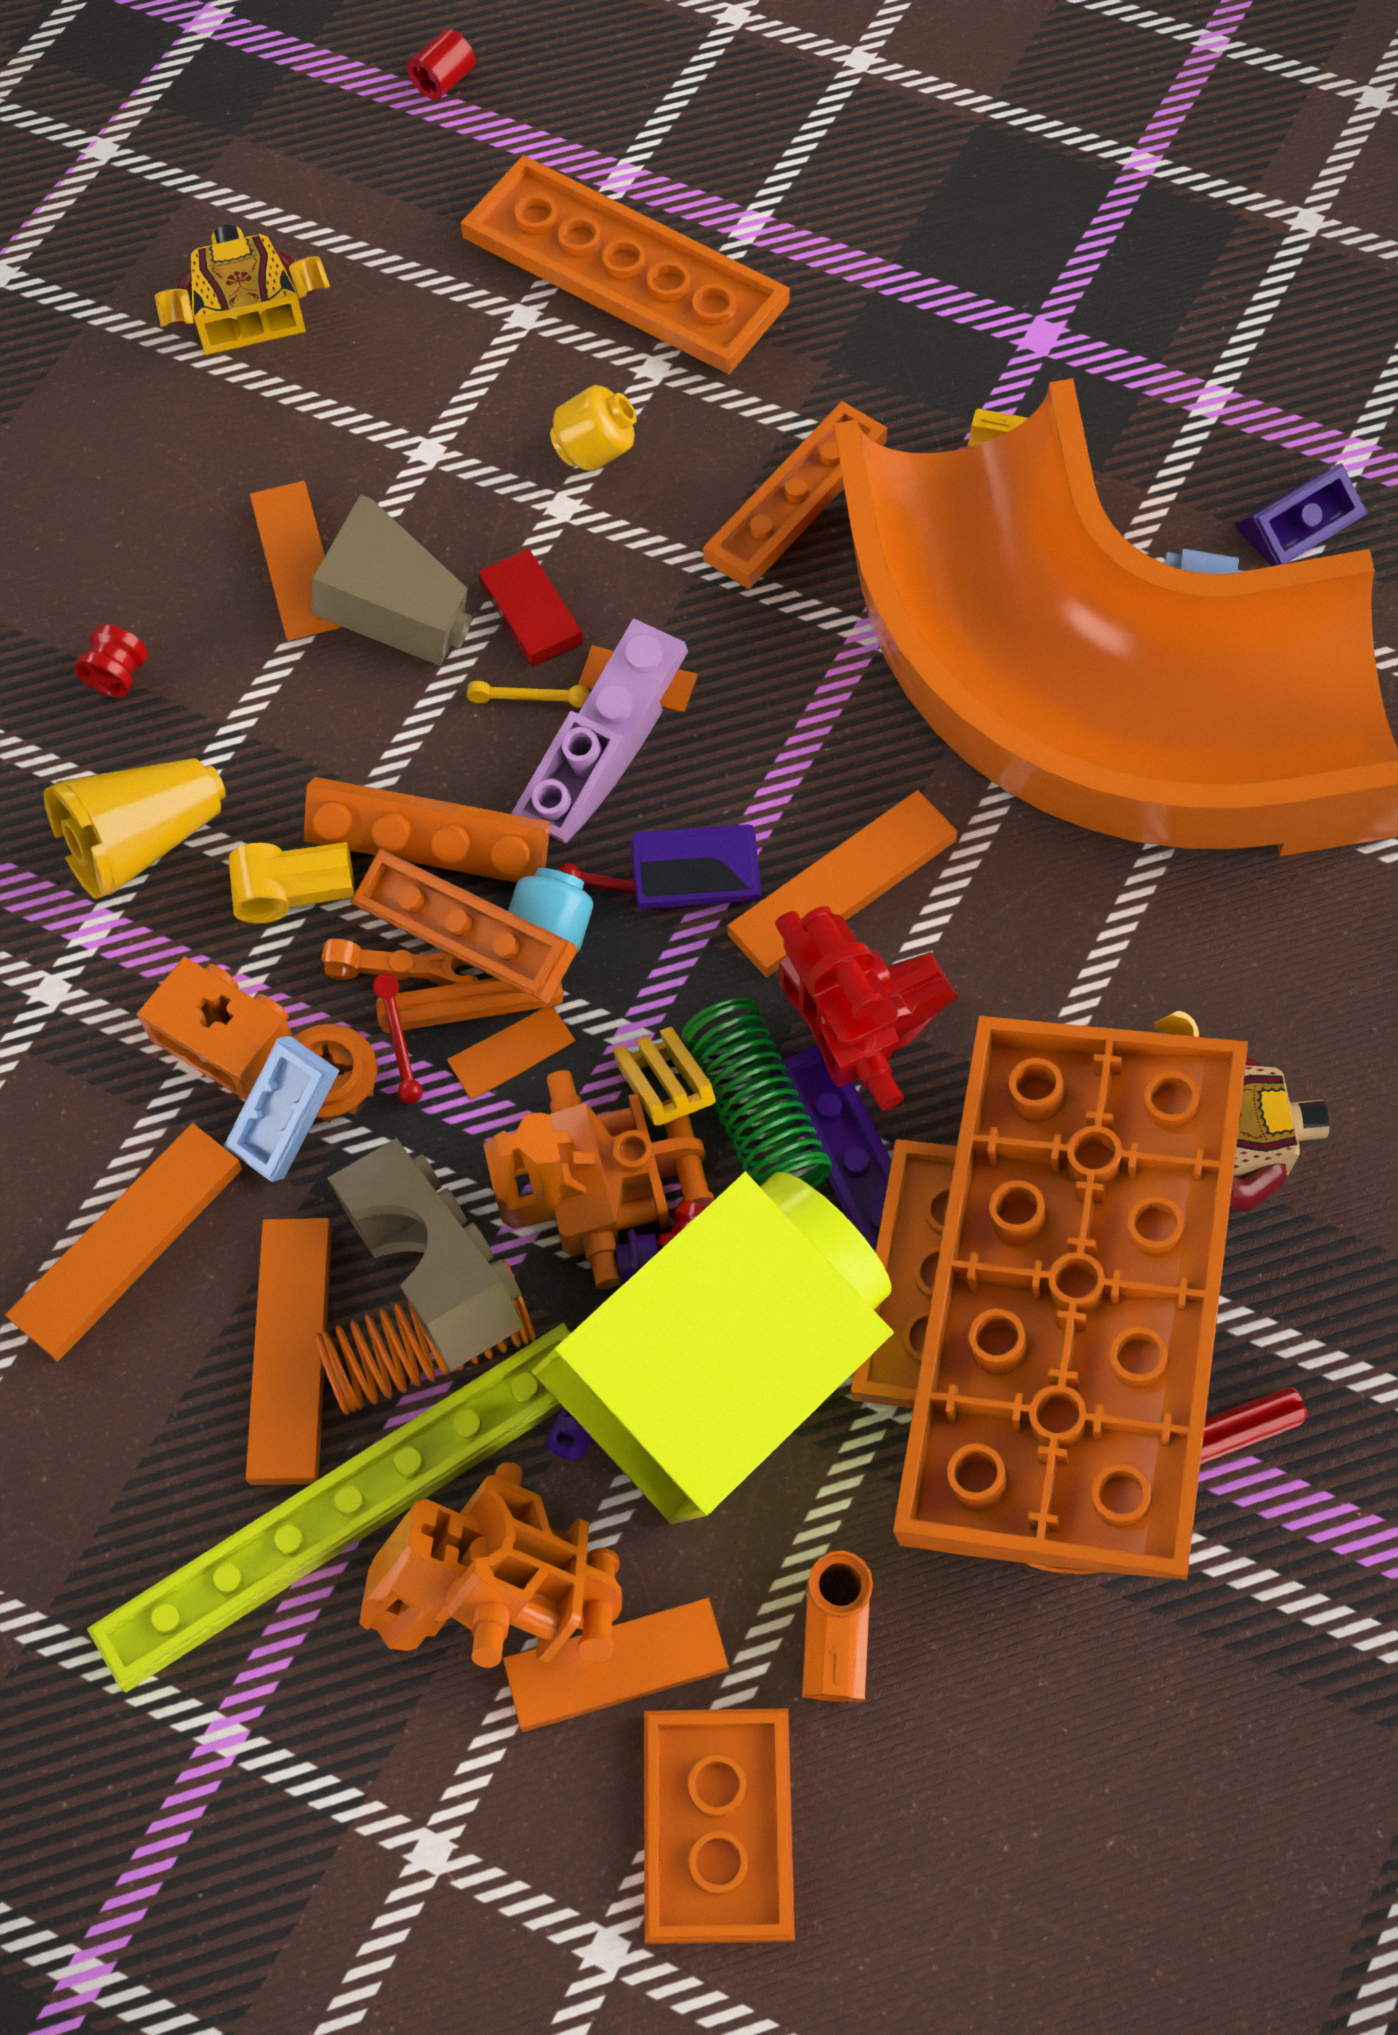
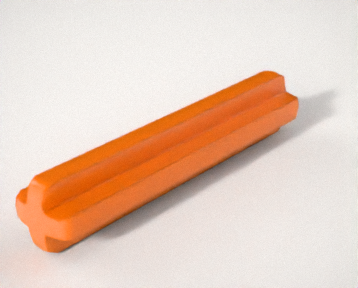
M497 978L403 992L395 996L403 1030L561 1004L564 997L561 982L549 1004H546ZM379 997L376 1002L379 1026L383 1032L390 1033L383 999Z

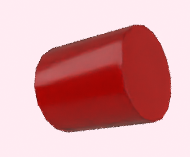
M445 29L408 61L407 70L412 83L424 96L431 100H438L475 68L476 60L474 52L465 38L452 29Z

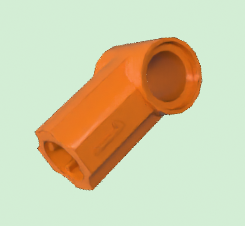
M843 1550L829 1552L820 1557L811 1568L805 1590L807 1606L802 1698L830 1702L865 1701L869 1601L873 1581L871 1571L865 1561L854 1553ZM835 1571L848 1574L857 1585V1599L844 1606L829 1603L824 1599L819 1588V1581L824 1575Z

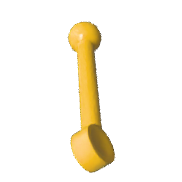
M472 681L468 684L467 688L468 700L479 704L486 703L491 698L569 702L573 707L582 708L590 694L589 690L583 685H574L570 690L491 687L484 681Z

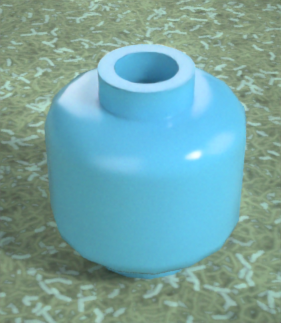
M537 868L535 875L526 876L518 880L508 911L570 941L579 948L578 953L582 946L593 909V900L582 890L584 882L581 879L558 870Z

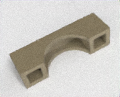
M395 1138L328 1177L351 1224L374 1258L404 1251L424 1253L418 1266L400 1287L422 1329L450 1371H453L524 1328L512 1303L513 1300L522 1295L516 1281L501 1259L491 1265L488 1263L489 1260L494 1258L490 1247L474 1223L464 1228L462 1227L463 1224L467 1223V1219L451 1191L446 1187L440 1192H436L442 1186L423 1154L412 1159L399 1140Z

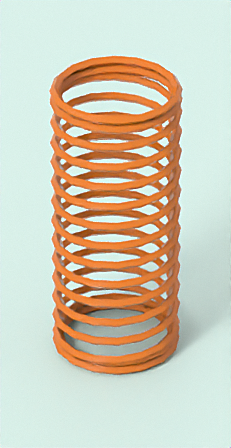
M502 1260L508 1268V1270L510 1271L511 1275L513 1276L509 1264L506 1261ZM522 1296L512 1301L524 1328L511 1335L514 1345L519 1348L522 1344L521 1339L527 1345L529 1341L534 1342L536 1339ZM395 1302L393 1306L407 1355L386 1310L383 1308L379 1310L380 1320L394 1365L373 1318L367 1313L364 1317L380 1372L357 1321L351 1319L350 1327L367 1382L342 1326H336V1334L353 1389L345 1374L330 1334L323 1330L322 1334H316L315 1340L339 1406L345 1415L349 1416L350 1411L355 1413L357 1409L362 1410L364 1402L360 1385L369 1402L377 1404L378 1394L374 1378L383 1395L391 1399L392 1387L387 1369L398 1390L402 1393L406 1392L407 1384L400 1359L413 1385L420 1387L421 1377L414 1352L426 1377L434 1382L436 1375L426 1340L441 1372L449 1376V1368L425 1334L409 1302L408 1306L420 1346L401 1305ZM504 1339L497 1343L500 1351L506 1354L507 1345ZM492 1348L484 1351L485 1356L489 1359H492L493 1356ZM478 1356L471 1359L473 1364H478ZM464 1364L459 1366L458 1369L463 1371Z

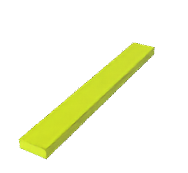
M564 1322L88 1627L87 1630L119 1688L125 1693L394 1519L412 1507L415 1502L423 1500L564 1408L532 1373V1370L571 1334Z

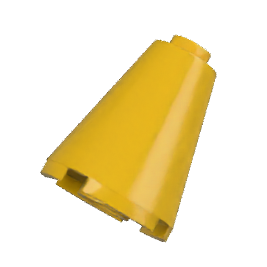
M196 758L61 780L46 788L43 792L45 809L55 838L58 839L64 836L72 855L65 857L82 887L96 899L115 893L220 814V800L226 797L224 784L216 769L212 765L204 767Z

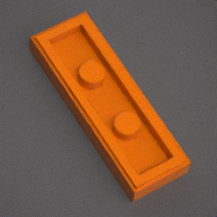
M305 480L250 493L287 641L342 628V626L311 614L312 578L322 563L325 554Z
M709 1598L612 1626L611 1640L614 1642V1653L608 1661L603 1663L586 1662L579 1656L577 1648L582 1635L569 1638L548 1663L537 1659V1648L503 1658L522 1733L729 1672V1665Z

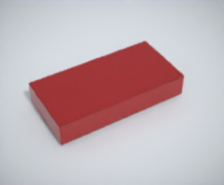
M530 548L478 571L482 588L531 667L584 643L582 630Z

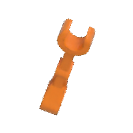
M329 939L323 947L322 962L325 964V974L333 979H353L358 976V973L376 975L389 973L398 980L421 978L428 979V981L440 986L478 980L475 976L455 974L453 971L457 967L471 965L444 951L430 955L411 954L406 950H397L395 952L362 950L357 944L344 939Z

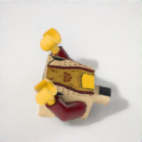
M1176 1011L1154 1023L1155 1029L1161 1030L1165 1034L1203 1037L1199 1034L1198 1027L1192 1017L1182 1011ZM1248 1057L1246 1059L1229 1210L1244 1212L1254 1209L1284 1185L1286 1176L1289 1175L1299 1157L1298 1141L1325 1139L1329 1134V1115L1326 1104L1322 1099L1290 1102L1283 1072L1276 1067H1263L1259 1062Z

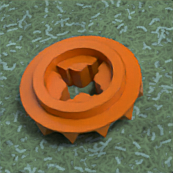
M335 1024L318 1025L298 1033L293 1037L295 1040L325 1061L326 1054H329L335 1068L340 1070L339 1072L344 1073V1075L336 1077L316 1118H321L330 1124L336 1116L345 1113L355 1115L358 1105L367 1096H373L376 1075L379 1073L375 1053L369 1042L355 1030Z

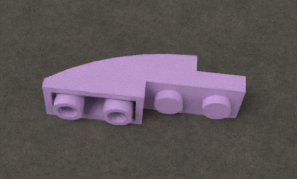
M633 618L579 713L569 712L511 814L550 821L549 835L567 843L614 788L663 712L660 700L688 653L686 643Z

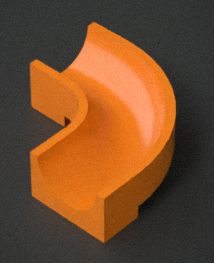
M1073 378L1050 382L1046 397L1040 407L1013 430L982 444L954 451L938 453L898 451L881 446L868 438L861 430L857 419L834 423L862 596H864L869 620L884 658L907 698L933 731L965 762L1003 790L1045 813L1091 831L1139 843L1184 849H1240L1277 845L1281 857L1398 837V748L1385 713L1374 654L1371 603L1375 569L1370 549L1228 574L1191 572L1169 566L1147 556L1119 533L1100 503L1094 483Z

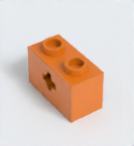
M184 956L136 1015L151 1042L239 1097L247 1100L277 1039L286 1036L293 1038L287 1023L289 1016L271 998L258 994L254 999L239 990L238 983L220 967L209 963L206 968H203Z

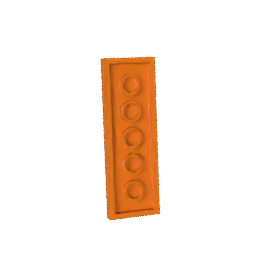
M524 155L461 222L464 239L728 375L731 374L789 304V287Z

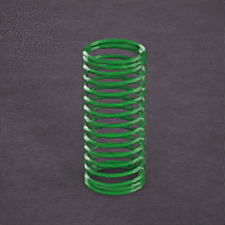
M742 997L730 998L701 1010L684 1026L681 1038L705 1076L713 1080L711 1082L713 1092H719L715 1096L716 1102L713 1108L720 1114V1123L726 1126L724 1133L731 1139L730 1146L734 1151H737L736 1159L739 1163L743 1164L742 1172H746L753 1180L756 1178L755 1182L760 1187L776 1172L789 1173L807 1165L818 1164L812 1170L797 1177L815 1188L829 1176L833 1164L827 1153L820 1152L823 1143L818 1139H814L817 1131L814 1127L808 1126L811 1121L809 1115L802 1114L805 1105L797 1101L798 1091L791 1089L793 1080L785 1076L788 1069L785 1065L780 1064L782 1057L779 1053L774 1052L776 1047L774 1041L768 1040L770 1032L767 1028H763L765 1021L762 1016H759L760 1010L754 1000ZM734 1009H751L750 1014L726 1020L710 1029L699 1040H692V1037L701 1027L719 1015ZM741 1022L734 1028L720 1035L711 1037L713 1034L724 1029L725 1027ZM759 1032L765 1035L763 1039L752 1040ZM751 1033V1034L747 1035L746 1037H744L743 1039H741L740 1041H737V1042H735V1043H733V1044H731V1045H728V1046H726V1047L718 1048V1047L724 1046V1045H726V1044H728V1043H730V1042H732V1041H734V1040L740 1038V1037L743 1036L744 1034ZM765 1044L769 1045V1051L758 1052ZM755 1046L741 1055L724 1060L740 1050ZM721 1054L713 1062L704 1063L708 1056ZM771 1056L776 1059L775 1063L762 1065ZM757 1058H760L759 1060L755 1061V1062L752 1063L751 1065H748V1066H746V1067H744V1068H741V1069H739V1070H737V1071L731 1072L732 1070L736 1069L737 1067H739V1066H741V1065H743V1064H745V1063H747V1062H750V1061H752V1060H755V1059H757ZM727 1066L719 1074L710 1075L714 1068ZM776 1069H780L782 1072L780 1076L766 1078ZM764 1071L763 1073L752 1079H749L743 1083H739L740 1081L746 1079L751 1075ZM735 1077L725 1086L715 1087L720 1080ZM782 1081H786L788 1084L786 1088L772 1090ZM766 1084H769V1085L765 1086L764 1088H762V1089H760V1090H758V1091H755V1092H753V1093H751V1094L745 1095V1094L751 1092L752 1090H754V1089H756V1088H759V1087H761V1086H764V1085H766ZM742 1089L730 1099H721L726 1092ZM785 1095H793L792 1100L775 1104ZM768 1098H771L770 1100H768V1101H766V1102H764V1103H761V1104H759V1105H757V1106H754V1105L758 1104L759 1102H761V1101H763V1100H766V1099H768ZM749 1101L737 1111H727L732 1104ZM719 1103L725 1104L722 1109L719 1106ZM793 1106L799 1108L797 1113L779 1117ZM773 1111H776V1112H774V1113H772V1114H770V1115H768V1116H765V1115L768 1114V1113H771V1112H773ZM757 1112L743 1123L733 1124L737 1117ZM725 1116H729L730 1119L727 1121ZM798 1119H804L805 1121L802 1126L782 1131ZM764 1124L750 1135L739 1136L745 1128ZM733 1128L737 1130L734 1133H732L730 1129ZM804 1131L811 1133L807 1139L787 1144L800 1136ZM773 1135L755 1148H745L751 1141ZM736 1141H743L740 1146L736 1143ZM784 1144H787L777 1149L776 1151L770 1153L762 1160L751 1161L753 1157L758 1153L772 1150ZM809 1144L817 1146L812 1152L791 1157L805 1149ZM742 1153L749 1154V1155L744 1159V1157L742 1156ZM782 1161L764 1173H757L765 1165ZM748 1165L755 1166L751 1172L748 1169Z

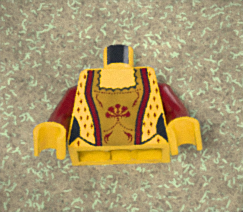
M224 225L213 232L211 236L212 245L197 248L191 253V271L183 274L177 288L161 291L154 296L160 326H167L171 322L180 325L184 323L192 324L194 323L193 320H195L205 355H210L306 332L297 295L299 298H303L313 294L318 288L327 289L330 285L320 257L312 256L296 260L285 251H275L268 236L258 234L244 238L241 229L237 226Z

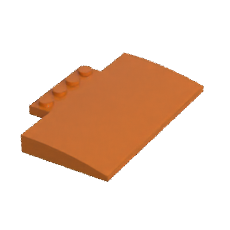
M979 1016L958 1145L953 1146L899 1139L895 1141L876 1247V1254L882 1262L891 1282V1293L874 1309L894 1333L854 1371L851 1387L854 1401L913 1409L893 1529L900 1546L1035 1565L1187 1580L1248 1041Z

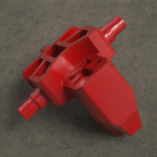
M827 906L813 909L802 919L796 911H790L781 915L775 921V926L784 940L783 947L788 958L781 960L779 963V984L788 1003L800 1012L808 1024L834 1084L840 1088L860 1079L863 1086L869 1088L881 1110L885 1111L897 1106L904 1099V1096L892 1077L893 1071L888 1064L893 1052L908 1045L939 1011L959 998L936 957L931 952L886 966L880 954L875 949L869 950L866 944L857 942L844 918L838 914H833Z

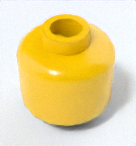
M592 385L555 410L553 427L550 431L552 444L561 459L569 466H578L584 470L596 471L627 452L633 446L635 437L633 424L637 420L635 410L627 397L622 393L614 394L606 387Z

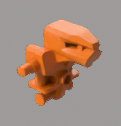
M567 1070L556 1071L549 1074L546 1078L552 1101L549 1105L551 1114H525L515 1133L508 1134L506 1131H502L483 1143L502 1223L513 1229L556 1219L563 1252L570 1256L585 1253L586 1261L591 1264L596 1288H613L622 1283V1279L618 1274L616 1244L620 1242L621 1230L653 1222L658 1223L660 1232L670 1230L668 1208L660 1178L678 1175L684 1198L682 1201L697 1203L706 1208L715 1200L713 1193L709 1192L702 1167L706 1152L701 1139L694 1136L689 1114L664 1123L668 1139L652 1143L638 1093L628 1095L630 1107L596 1115L587 1102L582 1103L580 1096H577L571 1072ZM671 1098L662 1102V1105H668L673 1103ZM529 1174L533 1193L520 1197L516 1177Z
M505 1462L497 1467L495 1475L486 1477L460 1513L428 1499H423L413 1504L376 1554L369 1567L359 1623L366 1630L370 1628L377 1630L389 1649L411 1651L417 1649L426 1636L434 1637L445 1622L452 1617L471 1630L474 1637L471 1654L472 1660L476 1665L484 1668H491L500 1663L503 1642L507 1638L509 1625L538 1637L536 1657L546 1663L551 1661L578 1628L583 1629L577 1648L579 1656L586 1662L603 1663L608 1661L614 1653V1642L611 1640L612 1622L618 1618L622 1609V1588L615 1579V1574L620 1566V1560L617 1553L607 1548H596L587 1553L588 1521L577 1518L566 1533L550 1527L541 1496L522 1487L523 1469L516 1463Z

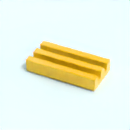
M672 1027L660 1030L662 1042L653 1044L648 1035L637 1039L639 1051L630 1054L625 1045L613 1049L619 1070L635 1094L638 1093L641 1105L655 1126L670 1122L713 1105L716 1102L710 1081ZM670 1057L693 1091V1095L687 1097L685 1090L664 1059ZM650 1066L673 1103L665 1106L662 1105L657 1094L640 1070L641 1068Z

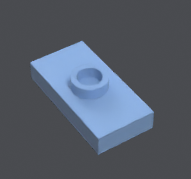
M291 1036L279 1037L223 1147L271 1182L284 1179L340 1070Z

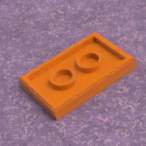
M788 1708L644 1711L645 1944L795 1942Z

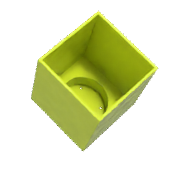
M744 1172L555 1347L532 1370V1373L671 1525L704 1517L711 1513L894 1333L874 1311L890 1295L891 1282L882 1262L862 1234L842 1212L813 1187L785 1172L774 1173L759 1187Z

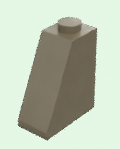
M360 494L312 578L311 614L439 666L442 665L451 646L456 648L462 646L472 621V615L465 613L468 588L374 500Z

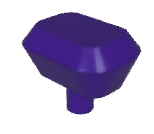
M562 1408L547 1437V1446L552 1453L567 1460H576L584 1455L592 1437L565 1408Z

